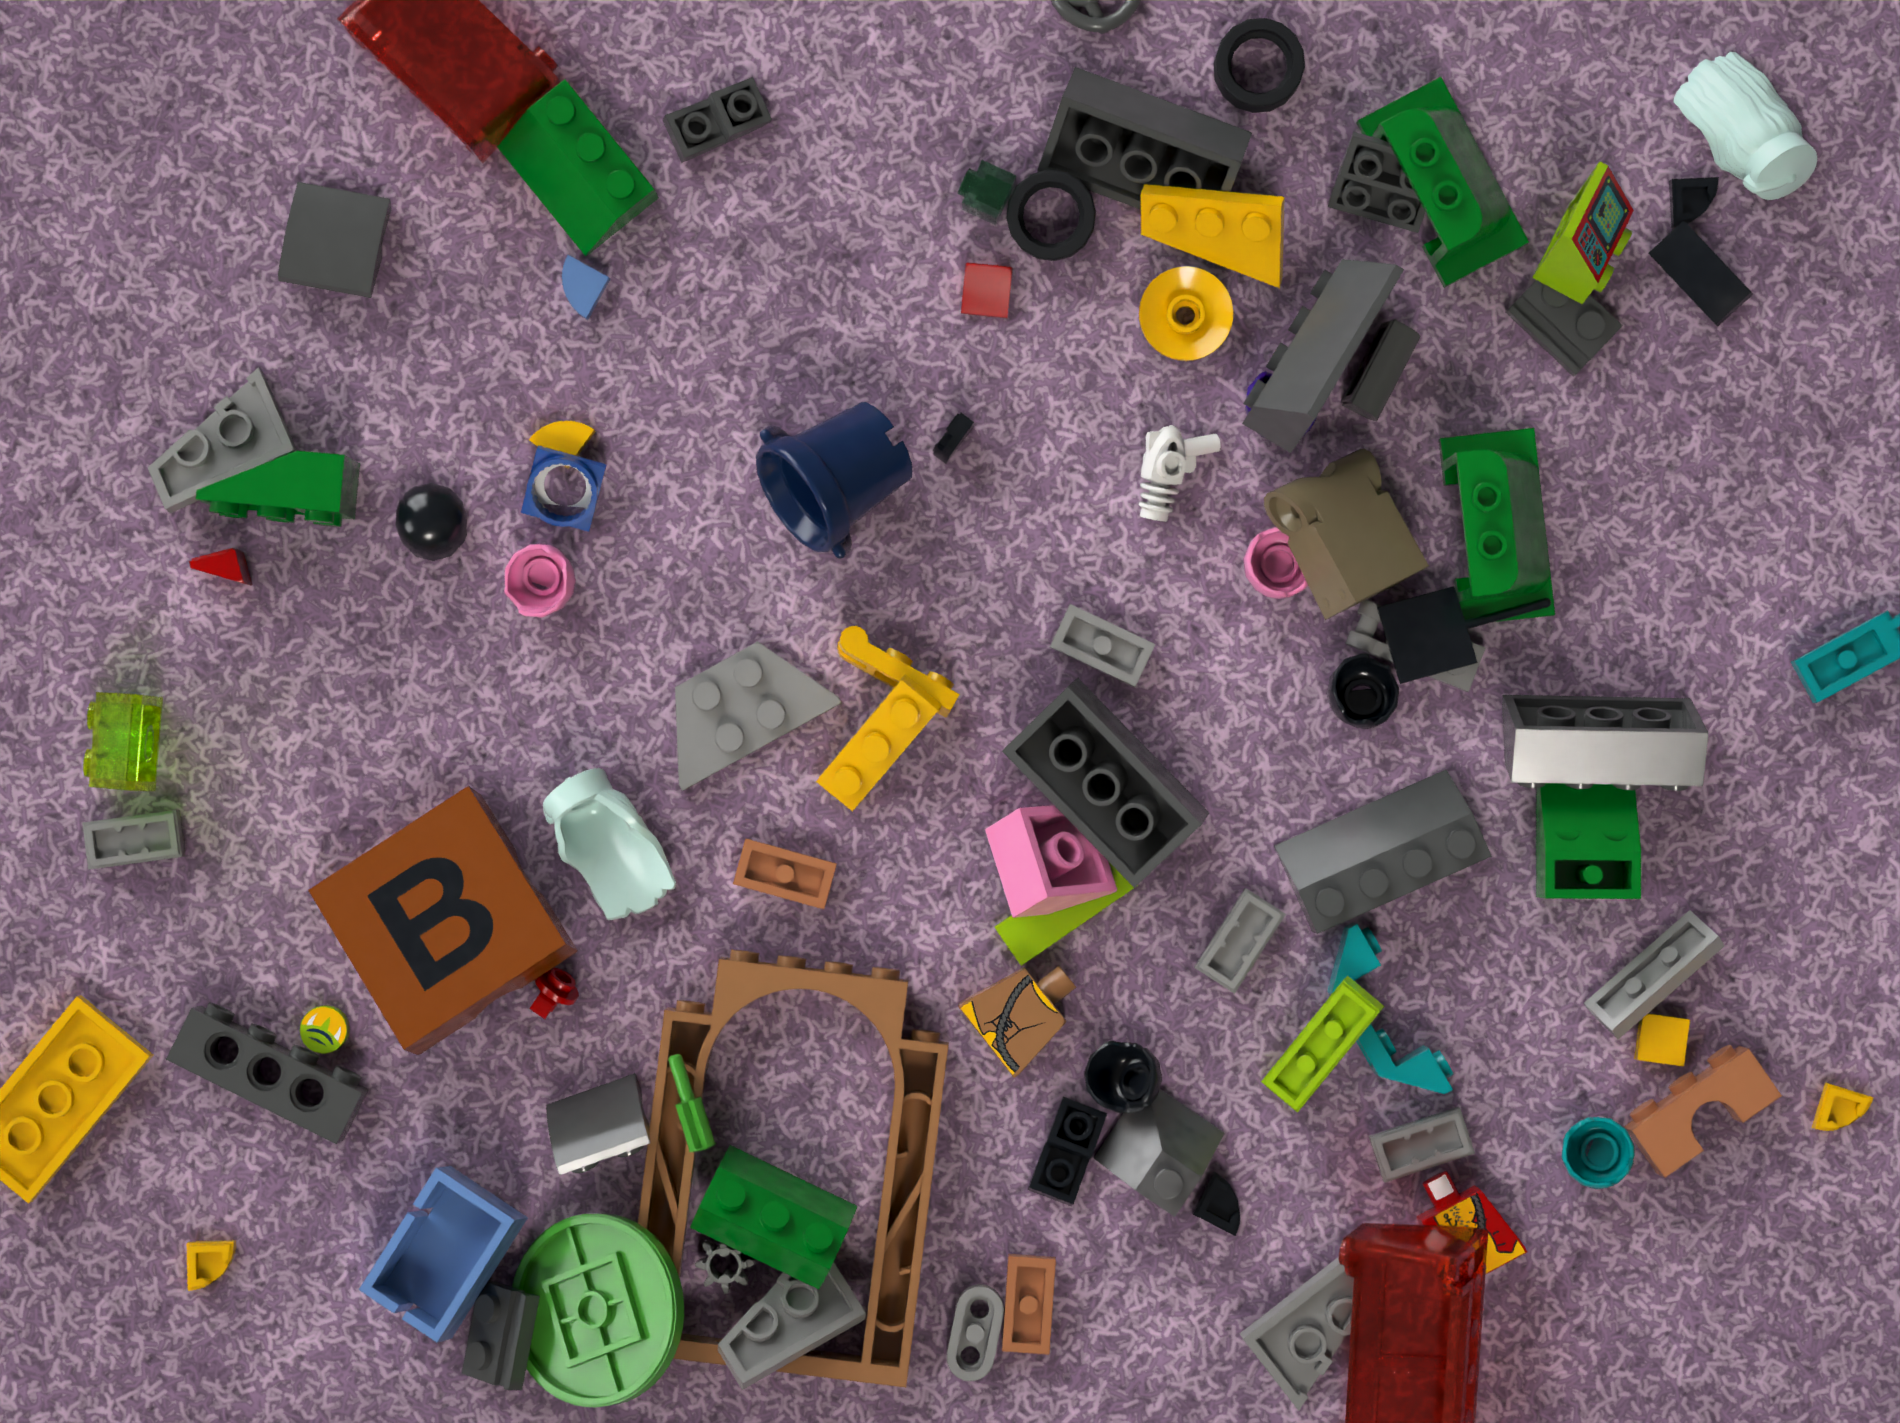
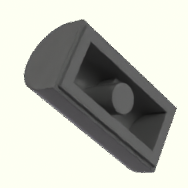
M1396 319L1381 323L1341 400L1342 406L1369 420L1377 421L1421 336L1415 330Z

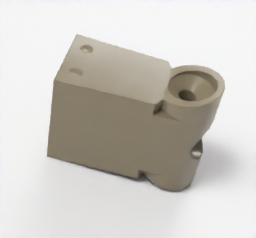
M1359 449L1329 463L1319 477L1296 479L1268 492L1264 497L1266 513L1272 523L1282 533L1289 536L1288 545L1325 620L1429 567L1388 491L1381 490L1380 468L1375 457L1366 449Z

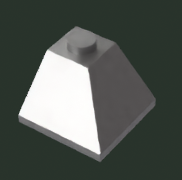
M1159 1089L1157 1098L1150 1106L1144 1107L1139 1112L1123 1113L1094 1156V1159L1134 1190L1175 1217L1202 1178L1225 1133Z

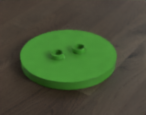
M607 1213L575 1215L555 1223L537 1237L528 1248L517 1268L512 1287L524 1290L528 1294L540 1296L526 1367L535 1381L556 1398L582 1407L618 1405L640 1396L651 1388L671 1364L680 1343L684 1323V1298L680 1278L670 1255L660 1241L646 1228L628 1218Z

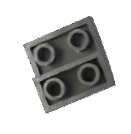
M1353 132L1336 177L1328 207L1418 233L1425 210L1389 142Z
M297 182L283 241L278 280L371 298L382 261L381 246L392 209L390 199Z
M635 1073L546 1105L549 1136L559 1175L571 1171L573 1173L589 1171L599 1161L616 1155L618 1157L634 1155L642 1150L644 1145L651 1143L649 1122L643 1110L642 1090Z

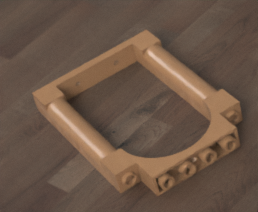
M731 949L730 958L721 957L718 961L712 1013L704 1012L705 1003L677 1000L676 1008L668 1007L664 1010L650 1121L651 1143L647 1144L638 1224L651 1232L664 1246L680 1278L696 1152H689L676 1109V1104L681 1103L668 1061L669 1057L675 1054L682 1055L694 1097H701L703 1101L706 1071L708 1070L714 1044L727 1022L744 1006L762 996L790 989L821 991L847 1001L860 1010L881 1034L892 1060L895 1080L862 1356L811 1350L776 1370V1372L906 1388L949 1042L939 1041L940 1033L928 1030L912 1029L911 1037L902 1036L909 980L899 979L900 970L872 967L871 975L852 973L853 964L825 961L824 970L805 967V958L778 955L777 964L758 962L759 953ZM682 1333L673 1359L726 1365L718 1352V1343L723 1338Z

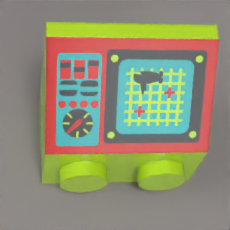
M1599 161L1570 202L1532 277L1580 304L1585 302L1593 290L1600 293L1603 291L1615 269L1608 264L1612 254L1619 256L1632 235V231L1627 229L1626 226L1634 210L1608 165Z

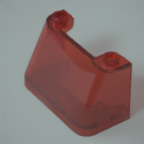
M356 0L337 18V21L364 50L367 49L372 57L380 62L425 105L452 134L466 145L465 147L482 164L497 149V146L525 111L560 83L557 76L553 73L558 67L557 63L539 46L532 52L479 0Z

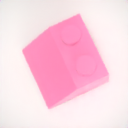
M1054 805L1018 808L985 829L1013 918L1051 914L1117 891L1108 860Z

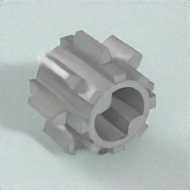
M705 1240L702 1246L709 1257L699 1259L695 1263V1267L707 1270L708 1276L704 1286L707 1287L714 1281L721 1283L724 1294H728L731 1282L734 1280L746 1286L749 1279L742 1269L755 1265L756 1259L744 1256L742 1252L723 1243L716 1246L714 1243ZM718 1253L720 1256L725 1257L731 1253L738 1261V1270L733 1273L731 1270L725 1269L720 1273L713 1265V1256Z

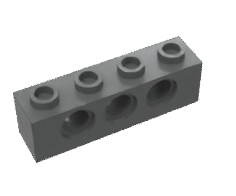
M209 1002L206 1008L203 1006L191 1008L166 1060L335 1144L345 1139L369 1091L368 1088L359 1084L362 1079L360 1075L338 1065L332 1071L317 1063L319 1055L302 1046L294 1044L292 1049L289 1050L274 1042L277 1037L274 1032L253 1023L247 1029L232 1021L235 1015L233 1012L215 1003ZM223 1036L231 1037L238 1045V1056L233 1062L224 1060L218 1052V1044ZM266 1057L275 1059L281 1067V1076L276 1083L266 1081L261 1075L260 1065ZM308 1078L317 1080L323 1087L324 1096L319 1104L311 1103L303 1096L302 1087Z

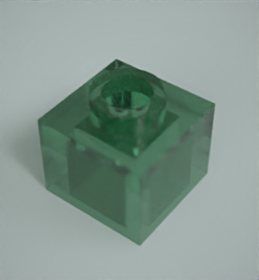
M984 160L981 161L977 171L969 168L957 193L964 197L962 210L996 225L1016 184V175Z

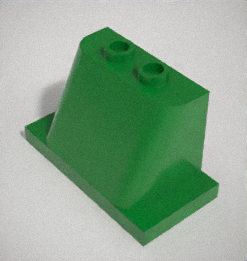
M1442 77L1427 83L1356 122L1362 134L1389 142L1431 221L1438 237L1424 244L1422 248L1444 288L1529 243Z
M1534 428L1438 439L1443 485H1459L1469 577L1456 578L1454 583L1464 619H1471L1544 598L1551 600L1549 607L1496 622L1554 616L1555 607Z

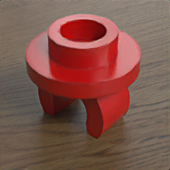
M552 968V970L535 979V983L541 992L529 1009L543 1019H546L558 1003L573 1005L579 997L574 978L562 969Z

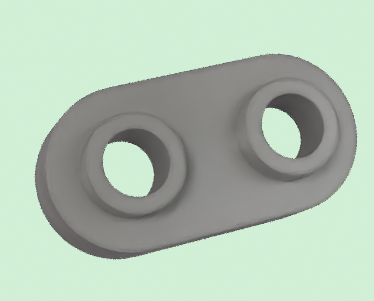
M976 1284L969 1286L960 1294L956 1304L947 1348V1364L956 1377L965 1381H976L985 1377L990 1372L994 1363L1004 1307L999 1293L988 1285ZM984 1300L989 1305L987 1314L984 1316L974 1315L970 1309L974 1301ZM969 1346L975 1347L980 1353L978 1360L973 1363L965 1362L961 1357L964 1348Z

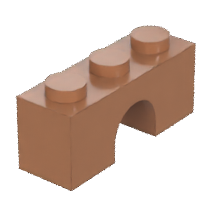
M1727 1045L1719 1049L1707 1059L1710 1067L1697 1076L1692 1072L1684 1074L1669 1085L1668 1088L1672 1092L1670 1095L1657 1104L1654 1099H1650L1630 1113L1633 1121L1625 1125L1624 1128L1627 1129L1629 1135L1657 1174L1666 1178L1704 1151L1694 1137L1691 1125L1693 1115L1701 1105L1711 1101H1719L1734 1120L1744 1123L1782 1096L1749 1048L1738 1046L1733 1049L1731 1045Z

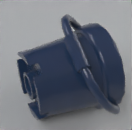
M860 402L854 407L846 409L795 436H789L777 426H768L760 432V438L764 444L761 445L756 454V470L762 490L773 511L787 530L799 542L815 552L832 551L835 557L839 559L844 558L850 552L852 546L851 526L912 478V462L904 442L901 441L895 446L892 445L885 433L894 428V426L873 405L867 402Z

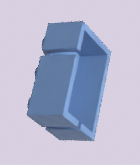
M452 1166L435 1168L413 1203L419 1209H433L429 1214L424 1210L407 1212L359 1288L361 1292L392 1313L406 1311L402 1320L436 1343L453 1338L528 1219L527 1216ZM413 1303L420 1307L410 1310Z

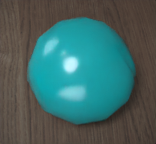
M1589 1117L1579 1121L1567 1131L1563 1139L1561 1159L1568 1175L1580 1185L1593 1189H1604L1618 1184L1628 1175L1634 1164L1635 1146L1627 1129L1613 1119ZM1591 1140H1593L1588 1155L1586 1156V1147Z

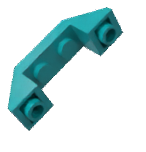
M1353 922L1344 927L1327 990L1329 996L1347 976L1355 981L1381 966L1376 954L1382 952V949L1369 927L1361 930L1358 924ZM1371 1024L1356 1041L1373 1072L1379 1077L1442 1094L1453 1090L1447 1078L1454 1074L1440 1050L1432 1054L1431 1050L1423 1045L1393 1062L1390 1056L1397 1053L1389 1036L1383 1028L1375 1032Z

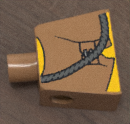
M1057 966L1038 982L1023 967L964 999L958 1004V1007L1013 1078H1015L1066 1023V1019L1056 1008L1055 1004L1077 987L1060 966Z

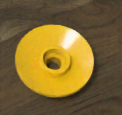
M1190 266L1172 268L1158 275L1145 289L1139 306L1140 327L1148 343L1160 354L1179 361L1198 360L1216 351L1227 338L1233 322L1232 300L1223 283L1210 272ZM1186 307L1192 310L1194 320L1191 323L1181 324L1177 320L1176 312L1180 308Z

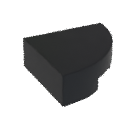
M1719 177L1671 179L1669 181L1671 228H1676L1683 220L1687 224L1693 222V220L1695 221L1697 217L1708 209L1709 204L1712 203L1716 196Z
M957 413L946 428L947 432L935 445L933 455L946 464L973 429L974 422L964 414Z
M1213 1171L1192 1214L1234 1236L1237 1234L1240 1225V1208L1238 1207L1237 1196L1234 1194L1230 1184L1221 1175Z

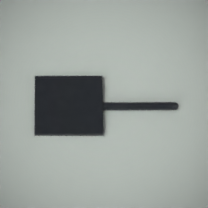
M1452 586L1379 606L1377 611L1399 683L1403 684L1478 663L1468 629L1547 608L1551 605V600L1544 598L1465 620L1455 587Z

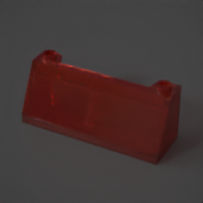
M1362 1223L1343 1238L1339 1249V1263L1344 1266L1347 1276L1354 1277L1345 1423H1475L1489 1230L1463 1226Z

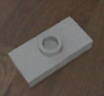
M180 810L82 823L88 870L186 857Z
M1244 888L1194 968L1235 994L1286 914Z
M1459 1107L1368 1136L1384 1183L1475 1154Z

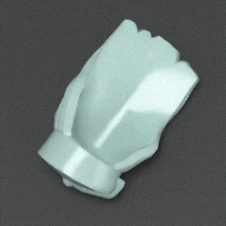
M1729 52L1726 57H1715L1714 61L1708 59L1701 61L1688 75V82L1682 84L1676 92L1673 103L1703 133L1709 143L1715 164L1722 170L1730 172L1735 177L1743 180L1744 187L1760 198L1774 200L1784 197L1801 187L1814 172L1817 164V153L1803 139L1802 127L1798 119L1777 94L1764 73L1755 68L1738 53Z
M589 769L573 777H568L545 798L543 811L547 822L554 824L558 853L561 860L582 874L607 920L625 918L630 912L634 914L645 912L658 905V898H663L667 890L675 889L676 881L661 844L645 825L642 817L638 815L635 807L625 794L612 788L603 769Z

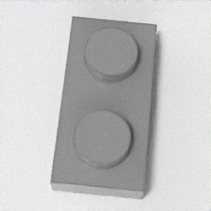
M1070 604L1050 648L1130 686L1136 687L1156 644Z

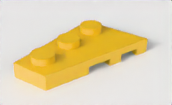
M1144 184L1141 191V235L1280 289L1283 277L1285 197Z

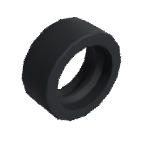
M1268 18L1247 19L1232 27L1221 40L1213 63L1215 82L1222 96L1236 108L1251 113L1270 112L1284 105L1296 92L1305 69L1304 50L1296 34L1283 23ZM1263 38L1274 42L1281 48L1286 58L1287 70L1284 79L1276 88L1268 92L1254 93L1245 90L1237 83L1232 74L1231 61L1234 52L1242 43L1250 39Z
M1044 170L1029 175L1016 186L1008 200L1006 219L1012 238L1024 252L1037 259L1057 261L1072 257L1087 244L1094 231L1096 210L1092 195L1081 180L1065 171ZM1049 187L1059 188L1069 193L1076 201L1080 213L1078 226L1074 233L1066 240L1055 244L1042 243L1033 238L1026 229L1023 219L1024 207L1029 198L1038 190Z

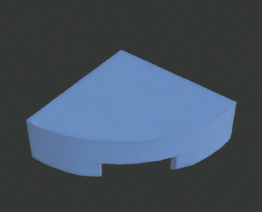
M567 255L562 270L563 289L571 306L578 314L588 320L607 287L610 278Z

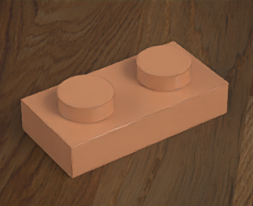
M745 838L733 884L825 909L837 863Z
M1008 1254L1002 1351L1050 1354L1056 1257Z

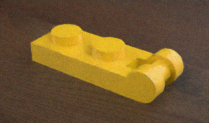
M849 626L841 633L837 652L843 660L892 688L897 685L904 675H907L942 704L937 713L947 718L960 695L952 690L954 684L950 680L933 671H929L928 675L921 673L911 667L913 661L908 656L893 648H888L884 652L870 644L865 630L861 627Z

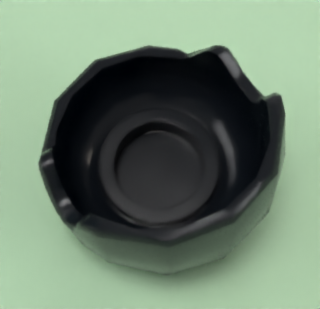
M429 483L413 487L404 494L402 500H399L396 509L395 525L402 543L416 557L435 561L452 556L464 543L467 536V513L461 499L450 488Z
M1361 653L1344 659L1330 676L1327 689L1329 706L1334 714L1348 725L1361 729L1374 728L1386 722L1398 706L1399 686L1393 673H1391L1390 666L1370 658L1367 653ZM1358 686H1366V687H1369V688H1370V689L1353 690L1355 687H1358Z
M1113 1040L1105 1042L1090 1055L1084 1071L1088 1093L1096 1103L1117 1113H1135L1142 1111L1144 1107L1150 1106L1157 1098L1162 1083L1159 1060L1148 1048L1131 1042H1116Z

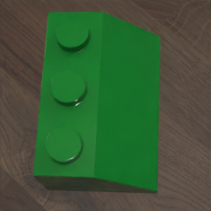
M566 79L530 106L497 146L585 256H588L659 198L652 185Z
M730 1145L699 1205L690 1228L810 1286L820 1289L848 1232L858 1206Z

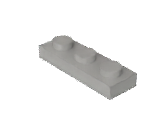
M1689 910L1586 1000L1584 1005L1617 1039H1620L1725 945L1713 930Z

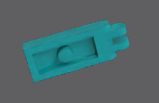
M1888 610L1791 661L1812 703H1818L1900 659V631L1898 629L1900 626V614L1892 618Z

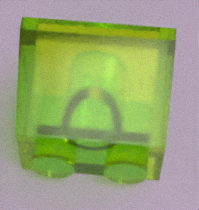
M96 692V701L90 702L87 712V726L89 730H93L92 749L86 750L83 761V772L85 777H89V787L128 791H156L163 697Z

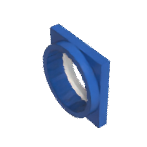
M538 445L521 513L540 518L554 526H570L589 532L607 464ZM570 466L577 469L583 475L586 482V492L578 503L570 505L571 507L585 508L580 513L568 516L556 515L543 506V504L558 505L549 499L544 489L545 477L553 468Z

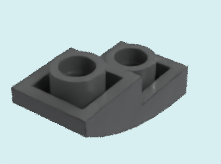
M752 77L710 93L706 100L664 116L662 121L680 161L683 163L770 123L772 118Z

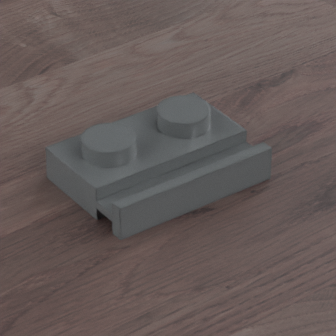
M1537 280L1505 312L1573 377L1623 326L1591 295L1588 296L1583 304H1580Z
M489 1280L474 1304L462 1374L492 1385L503 1386L506 1390L523 1389L539 1295L528 1294L524 1290L497 1281Z

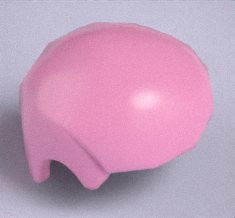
M1277 527L1257 534L1250 542L1243 561L1245 576L1256 591L1266 597L1283 599L1303 591L1308 584L1288 545L1289 536L1282 533Z
M530 544L515 552L505 568L504 593L518 608L519 614L529 617H546L564 608L573 595L576 582L574 569L564 554L552 545ZM532 582L548 588L539 589L532 584Z

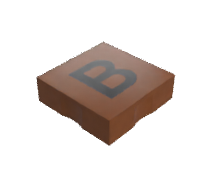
M470 786L465 787L308 890L402 1048L416 1055L422 1054L474 1020L480 1012L499 997L523 988L578 952L544 895L532 885L525 875L514 846L481 794Z

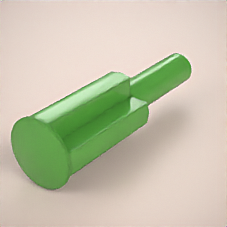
M672 1055L668 1061L681 1103L676 1104V1109L689 1152L706 1150L714 1146L716 1142L713 1138L702 1098L694 1097L682 1055Z

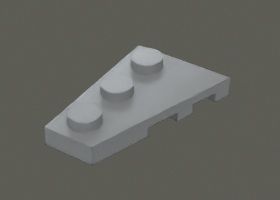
M259 367L246 378L248 382L230 398L226 396L214 407L216 411L195 430L189 429L148 467L163 506L170 514L197 502V489L297 451L263 371Z
M1350 1247L1239 1334L1299 1411L1308 1398L1307 1393L1320 1374H1325L1333 1362L1332 1356L1345 1337L1353 1333L1384 1287L1353 1247Z
M834 1262L820 1289L782 1273L777 1278V1283L759 1302H756L718 1343V1352L743 1390L862 1322L866 1318V1312Z

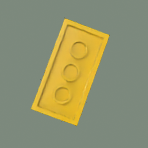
M82 995L76 996L0 1088V1181L28 1204L37 1198L154 1056Z

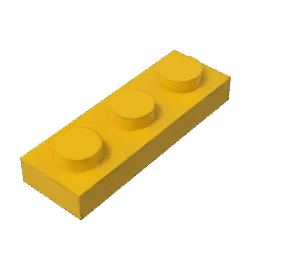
M904 675L823 771L816 782L853 812L938 712L942 704L907 675Z

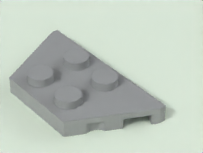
M757 641L675 687L678 776L681 790L684 791L842 704V702L834 693Z

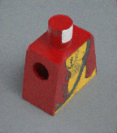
M1448 1171L1438 1173L1422 1183L1434 1207L1416 1217L1437 1281L1447 1295L1527 1253L1523 1243L1478 1187L1474 1185L1459 1193Z

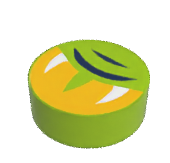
M329 1005L313 1008L303 1017L300 1024V1036L303 1043L310 1050L321 1054L331 1053L341 1048L347 1041L350 1032L349 1021L346 1015L340 1009Z

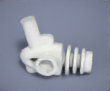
M1173 425L1163 427L1159 431L1147 432L1146 452L1143 456L1141 477L1151 481V483H1140L1141 488L1149 490V493L1143 492L1140 494L1142 498L1148 499L1147 502H1139L1141 507L1140 517L1157 521H1168L1169 513L1173 511V508L1166 506V503L1175 502V499L1168 497V494L1179 493L1178 489L1169 486L1182 484L1184 473L1194 472L1196 456L1220 451V439L1216 433L1183 439L1179 429Z

